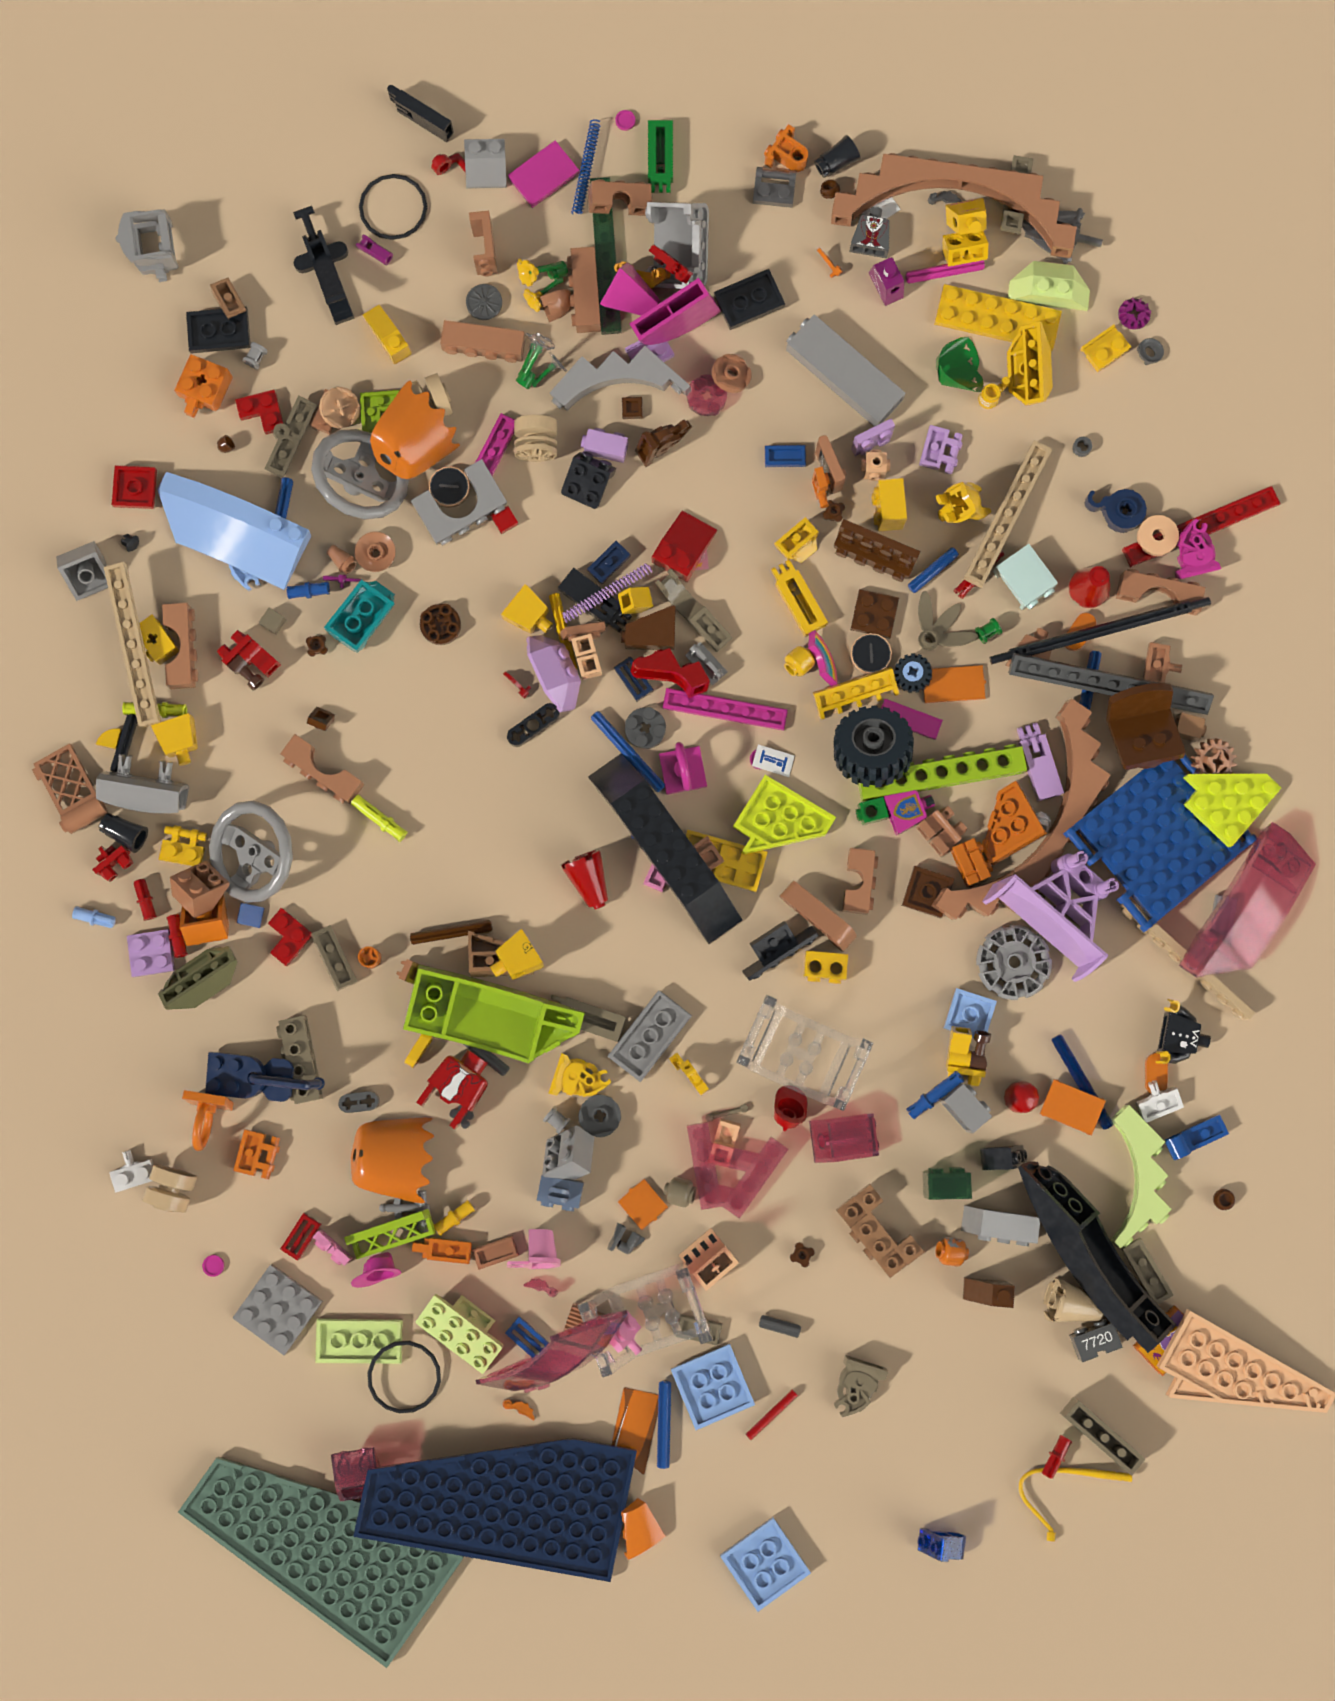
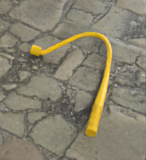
M1068 1467L1058 1468L1056 1472L1132 1482V1476L1126 1472ZM1043 1468L1033 1469L1020 1478L1019 1493L1026 1506L1049 1530L1046 1541L1055 1542L1056 1533L1053 1532V1528L1029 1503L1024 1495L1023 1483L1025 1479L1032 1474L1041 1473Z

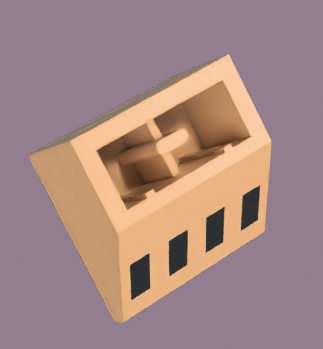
M712 1228L678 1255L706 1291L739 1263Z

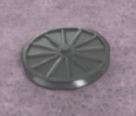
M479 284L468 292L466 306L474 318L489 320L500 312L502 297L494 286Z

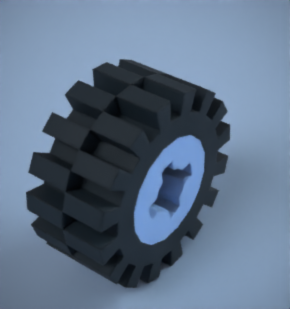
M911 653L908 656L907 654L904 655L903 659H899L898 664L896 663L894 670L895 679L902 690H907L908 693H912V691L918 693L919 690L922 689L923 691L926 686H929L930 680H932V669L928 660L923 658L922 655L918 654L917 656L915 653Z

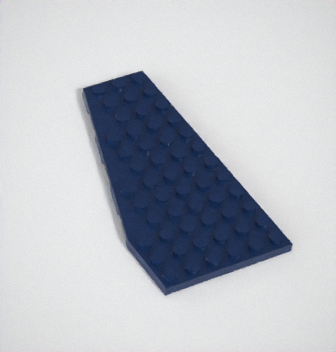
M568 1438L368 1468L353 1537L611 1582L623 1523L621 1512L626 1508L637 1450L583 1439Z

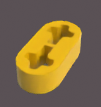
M421 1034L404 1063L414 1068L434 1037Z

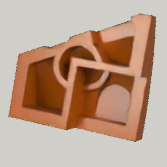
M639 1498L621 1512L622 1522L624 1523L623 1538L626 1540L627 1550L624 1554L628 1560L647 1551L666 1537L647 1504Z

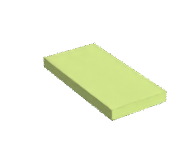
M318 1318L316 1324L315 1363H371L373 1357L381 1348L393 1342L402 1341L403 1319ZM395 1346L383 1352L375 1363L401 1364L402 1346Z

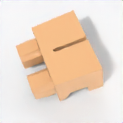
M587 634L572 638L571 641L582 680L602 675L592 635Z

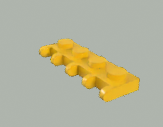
M889 667L815 691L813 696L819 717L823 720L825 719V711L836 708L838 714L843 713L841 708L843 705L856 702L857 707L860 708L862 707V699L875 695L878 702L882 700L880 693L893 690L894 695L897 696L899 691L893 669Z

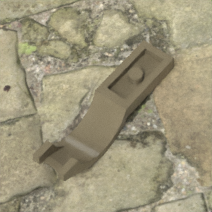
M668 570L669 575L661 582L657 580L655 582L667 600L676 606V610L718 652L732 639L731 635L705 606L701 605L691 596L673 570Z

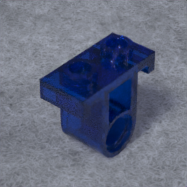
M920 1528L917 1540L918 1551L941 1562H949V1559H964L965 1535Z

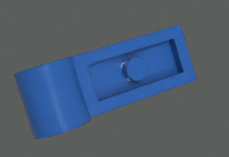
M1216 1115L1164 1141L1173 1160H1178L1189 1155L1192 1151L1228 1135L1229 1132L1221 1116Z

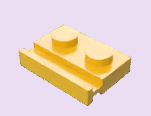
M1114 324L1080 349L1085 353L1086 358L1097 372L1131 349V345L1121 332H1118Z

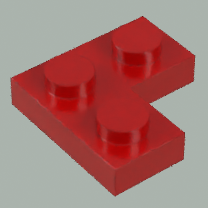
M275 390L235 399L240 420L243 421L260 416L266 435L273 433L274 427L277 424H284Z
M280 908L268 924L281 934L283 938L270 953L282 964L288 966L312 938V932L286 910Z

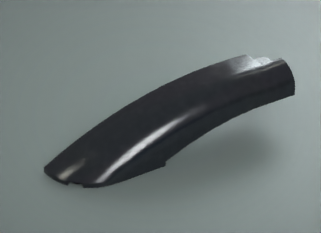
M1035 1161L1020 1165L1018 1169L1034 1209L1069 1271L1097 1308L1127 1341L1133 1336L1138 1344L1149 1353L1176 1327V1324L1146 1293L1126 1267L1098 1217L1100 1212L1067 1177L1049 1165L1047 1167L1040 1166Z

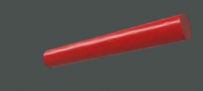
M792 1389L746 1433V1436L750 1440L757 1436L798 1396L796 1392Z

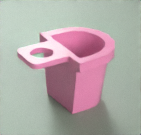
M529 1229L528 1261H508L507 1268L551 1269L561 1266V1260L557 1258L553 1231L548 1229Z

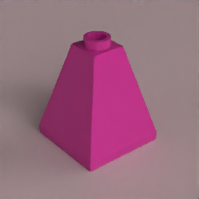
M627 262L619 268L600 304L604 307L642 316L657 306L661 300L633 266Z

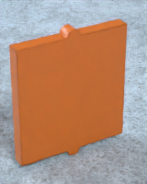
M645 1179L633 1189L629 1188V1192L618 1201L641 1230L653 1220L656 1221L657 1217L668 1208Z

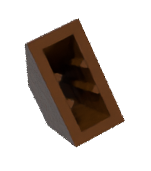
M671 605L626 624L625 631H621V643H625V649L665 650L670 648L675 650L676 606Z
M964 1278L963 1300L994 1307L1014 1308L1015 1286L1011 1283L999 1280Z

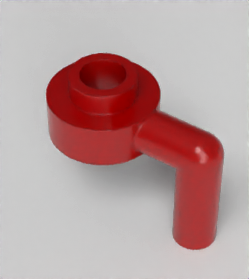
M459 153L449 157L446 154H439L432 160L431 168L437 175L444 174L454 163H457L466 173L465 159Z

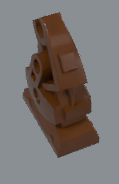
M683 419L675 426L673 424L660 426L652 432L642 433L635 452L644 466H649L655 456L659 457L665 454L669 448L677 444L692 428V425L688 420Z

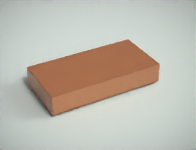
M513 1235L472 1249L478 1270L519 1256Z

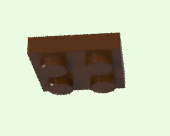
M859 589L850 630L866 634H878L890 639L899 598Z
M914 866L901 906L941 919L943 913L931 905L942 889L948 888L951 890L955 878Z

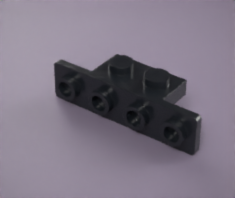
M785 921L781 922L749 943L759 960L742 971L744 976L749 981L759 978L764 971L776 967L781 960L787 956L794 955L804 945L811 944L819 936L818 932L810 926L794 937Z

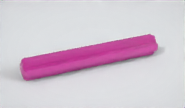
M982 260L950 267L945 264L907 271L905 276L907 283L910 284L980 271L984 269L985 263Z

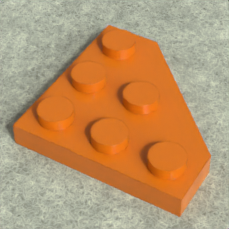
M1017 781L998 791L996 805L987 826L986 838L982 842L984 853L992 866L1047 834Z

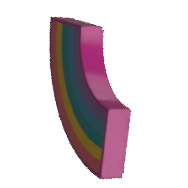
M816 631L809 633L808 649L817 661L819 675L830 686L838 684L835 663L827 645Z

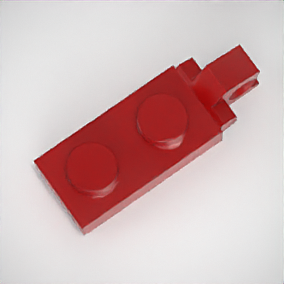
M653 244L649 249V252L655 256L653 259L662 266L666 264L665 269L674 274L677 280L687 284L693 273L666 251Z

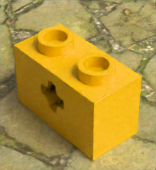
M153 614L139 623L144 646L147 649L146 656L151 662L155 661L161 665L180 651ZM153 638H156V639H155V640H156V643H155V644H153V640H152Z

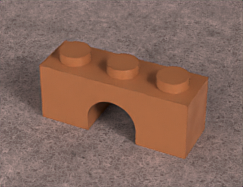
M601 179L591 181L588 189L589 213L609 214L613 205L612 201L620 199L627 204L628 215L646 216L647 202H652L651 184H645L644 182L625 183L624 181L606 182Z
M856 848L849 849L847 871L858 873L862 879V885L857 890L846 889L844 891L842 912L867 915L869 910H873L874 898H871V889L875 890L876 877H873V869L878 867V856H875V851Z

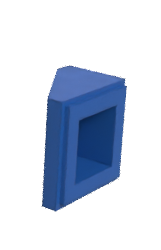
M241 903L237 923L260 928L264 908Z

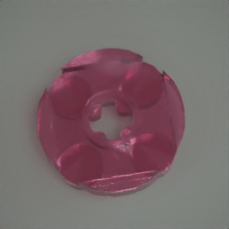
M701 375L690 382L689 385L692 391L686 396L689 408L701 416H715L719 414L726 404L727 392L714 382L712 375ZM709 391L712 398L705 400L701 394Z

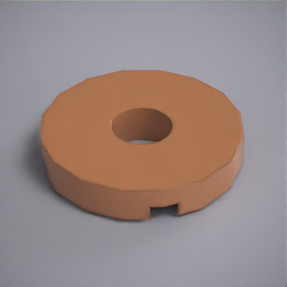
M725 354L716 359L711 371L714 382L722 390L738 393L749 385L752 378L751 369L747 367L746 361L743 358L734 354ZM727 370L734 371L736 376H731Z

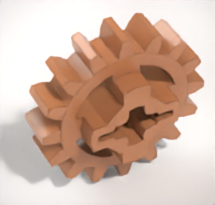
M1217 738L1215 740L1207 739V743L1200 742L1201 748H1195L1194 750L1197 754L1191 756L1192 759H1195V763H1192L1191 767L1197 768L1194 774H1233L1234 772L1231 770V767L1237 765L1233 762L1237 755L1231 754L1234 748L1228 747V742Z

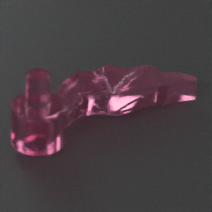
M540 1278L536 1280L531 1279L530 1282L524 1284V1287L532 1288L539 1292L545 1291L552 1298L558 1294L555 1288H549L545 1280L542 1281Z

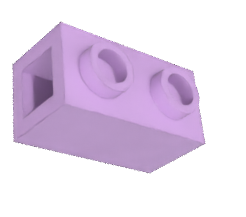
M600 428L588 429L587 435L582 437L581 447H584V452H588L594 457L624 463L628 448V437L618 432L613 434L605 433V430Z

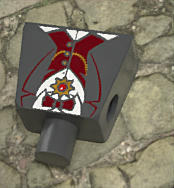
M871 207L869 215H861L849 252L887 259L889 251V220L881 218V208Z

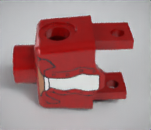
M469 1050L464 1053L460 1061L454 1056H447L427 1080L429 1084L416 1103L423 1107L437 1088L441 1100L447 1104L458 1103L462 1105V1108L449 1125L456 1130L469 1111L473 1112L488 1087V1081L481 1076L488 1063Z

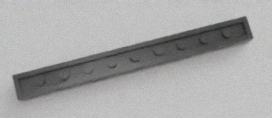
M1018 653L1013 654L1008 671L1009 675L1111 696L1135 686L1159 683ZM1171 685L1173 689L1171 708L1208 715L1214 698L1212 693Z

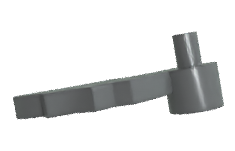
M943 191L938 196L935 192L930 194L928 198V203L934 205L937 201H944L945 203L962 202L957 197V194H952L951 191Z

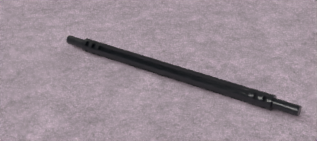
M1209 597L1192 602L1187 600L1011 648L1008 652L990 656V663L996 664L1007 660L1012 661L1014 653L1032 656L1191 613L1194 609L1211 605V600Z

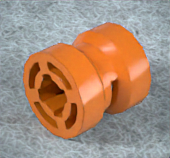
M364 947L358 953V961L364 967L375 968L381 962V953L373 947Z

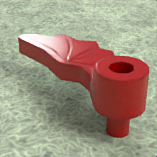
M506 671L503 673L520 690L518 694L525 699L529 695L528 691L531 687L528 685L524 689Z

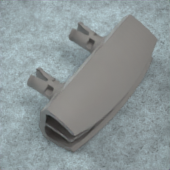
M119 754L118 771L102 772L96 779V799L110 805L140 812L168 814L178 813L179 810H184L186 807L189 786L188 784L177 783L171 780L173 762H168L166 766V761H160L158 779L130 774L133 756L128 755L125 759V754Z

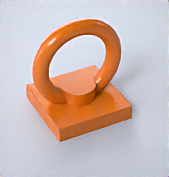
M184 1090L182 1099L192 1105H197L192 1145L196 1151H201L208 1142L213 1114L216 1113V1109L232 1111L234 1102L224 1096Z

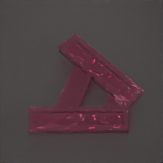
M708 1121L687 1125L701 1210L723 1207L740 1219L789 1149L772 1136L759 1153L719 1145L711 1142ZM715 1165L745 1171L735 1188L718 1184Z

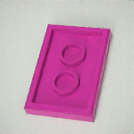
M555 140L508 174V179L533 208L577 176L580 171Z

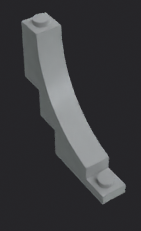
M644 346L629 364L613 351L596 369L582 356L553 388L550 395L553 398L552 402L559 409L564 407L568 411L587 394L614 384L636 383L665 391L672 383L671 388L679 395L683 393L685 396L692 389L685 380Z

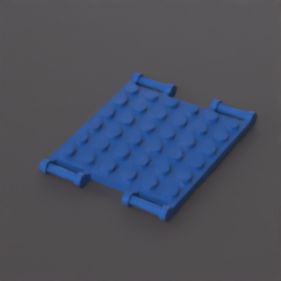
M1185 754L1184 758L1179 760L1191 774H1194L1197 768L1191 767L1193 762ZM1174 760L1163 762L1153 768L1143 769L1063 833L1079 851H1084L1082 855L1087 854V864L1089 867L1101 858L1127 891L1116 900L1126 907L1139 923V928L1143 933L1258 839L1255 834H1251L1247 829L1242 834L1245 841L1241 842L1238 839L1232 847L1228 848L1183 805L1195 792V789L1183 778L1186 774ZM1077 830L1096 852L1094 855L1075 833ZM1131 896L1136 901V903L1141 907V909L1145 912V914L1150 918L1149 920H1146L1142 913L1129 899Z

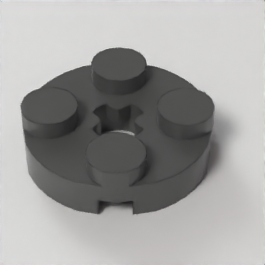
M651 707L639 708L628 716L625 721V734L632 745L643 749H651L662 742L666 731V723L658 711ZM643 723L651 726L649 728L650 732L647 734L645 731H640Z
M605 1095L589 1097L582 1104L579 1111L581 1127L595 1137H605L612 1134L618 1128L621 1120L619 1105L611 1097ZM597 1110H601L602 1113H606V1117L603 1118V1122H599L598 1119H594V1115L597 1114Z

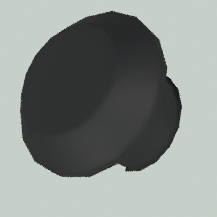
M125 534L123 536L125 539H121V544L126 547L128 552L134 551L139 545V538L136 535L132 537L129 534Z

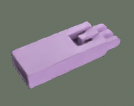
M1036 722L1033 723L1034 732H1032L1030 725H1026L1025 735L1022 727L1017 728V733L1020 739L1019 747H1023L1030 782L1036 800L1039 802L1062 795L1064 791L1046 735L1041 734L1039 725ZM1032 745L1033 752H1039L1041 757L1033 759L1029 746Z

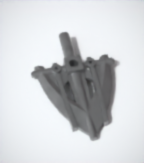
M1078 208L1077 211L1058 212L1057 224L1068 223L1072 226H1077L1074 245L1080 242L1101 248L1103 239L1079 234L1081 227L1080 219H1083L1085 215L1082 208ZM1023 220L1022 228L1026 232L1024 237L1032 239L1038 246L1051 254V250L1042 236L1029 222ZM1072 255L1071 258H1058L1062 259L1063 264H1067L1068 262H1071Z

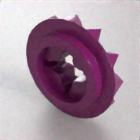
M1132 297L1125 300L1119 307L1118 317L1126 328L1133 330L1141 329L1150 320L1151 310L1148 307V303L1142 301V298L1135 299ZM1133 307L1137 312H1141L1137 315V319L1134 317V314H1130Z

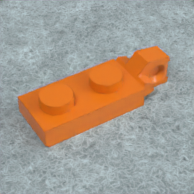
M424 1238V1243L414 1242L412 1244V1252L423 1253L422 1258H427V1260L470 1264L472 1242Z

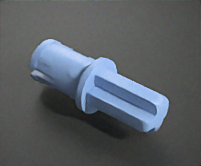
M76 906L72 913L73 919L89 922L92 926L96 924L113 928L116 921L114 916L99 913L96 909L92 911Z

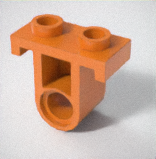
M788 124L784 130L781 129L775 138V143L773 145L770 144L765 150V165L769 168L773 167L774 159L788 169L796 170V172H801L806 168L808 150L793 139L795 128ZM799 156L802 160H795L794 157Z

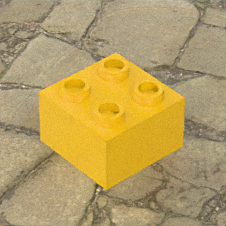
M903 478L878 480L877 486L874 487L871 495L872 505H876L875 513L873 514L874 525H878V532L903 530L907 520Z

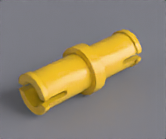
M466 1200L454 1211L450 1210L447 1212L448 1215L434 1224V1228L442 1236L443 1233L454 1225L458 1226L461 1224L460 1221L474 1212L475 1209Z

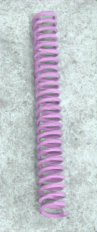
M645 563L644 566L640 565V568L637 567L633 572L626 574V577L623 576L619 578V581L612 582V585L605 586V589L598 591V594L595 593L591 595V598L584 599V602L577 603V607L573 606V608H570V611L566 610V613L563 612L564 621L568 623L566 617L571 621L570 615L573 619H575L574 614L578 617L577 611L582 615L580 608L584 613L586 612L584 607L589 611L587 604L590 608H593L591 602L594 606H596L595 601L600 604L598 598L603 602L601 595L605 600H607L605 594L610 598L608 591L614 596L611 588L616 594L615 587L619 592H621L619 585L623 590V584L628 588L626 581L631 585L629 578L635 583L632 575L636 581H638L636 574L642 579L639 571L644 577L643 569L649 575L647 568L652 573L650 565Z

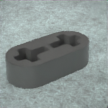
M374 1092L351 1093L343 1095L339 1099L338 1105L341 1111L345 1113L371 1111L378 1107L380 1099ZM368 1095L371 1098H375V1103H372L371 1107L368 1104H361V1100L368 1099ZM348 1097L350 1101L357 1100V1105H351L349 1110L347 1106L343 1105V1102H346Z

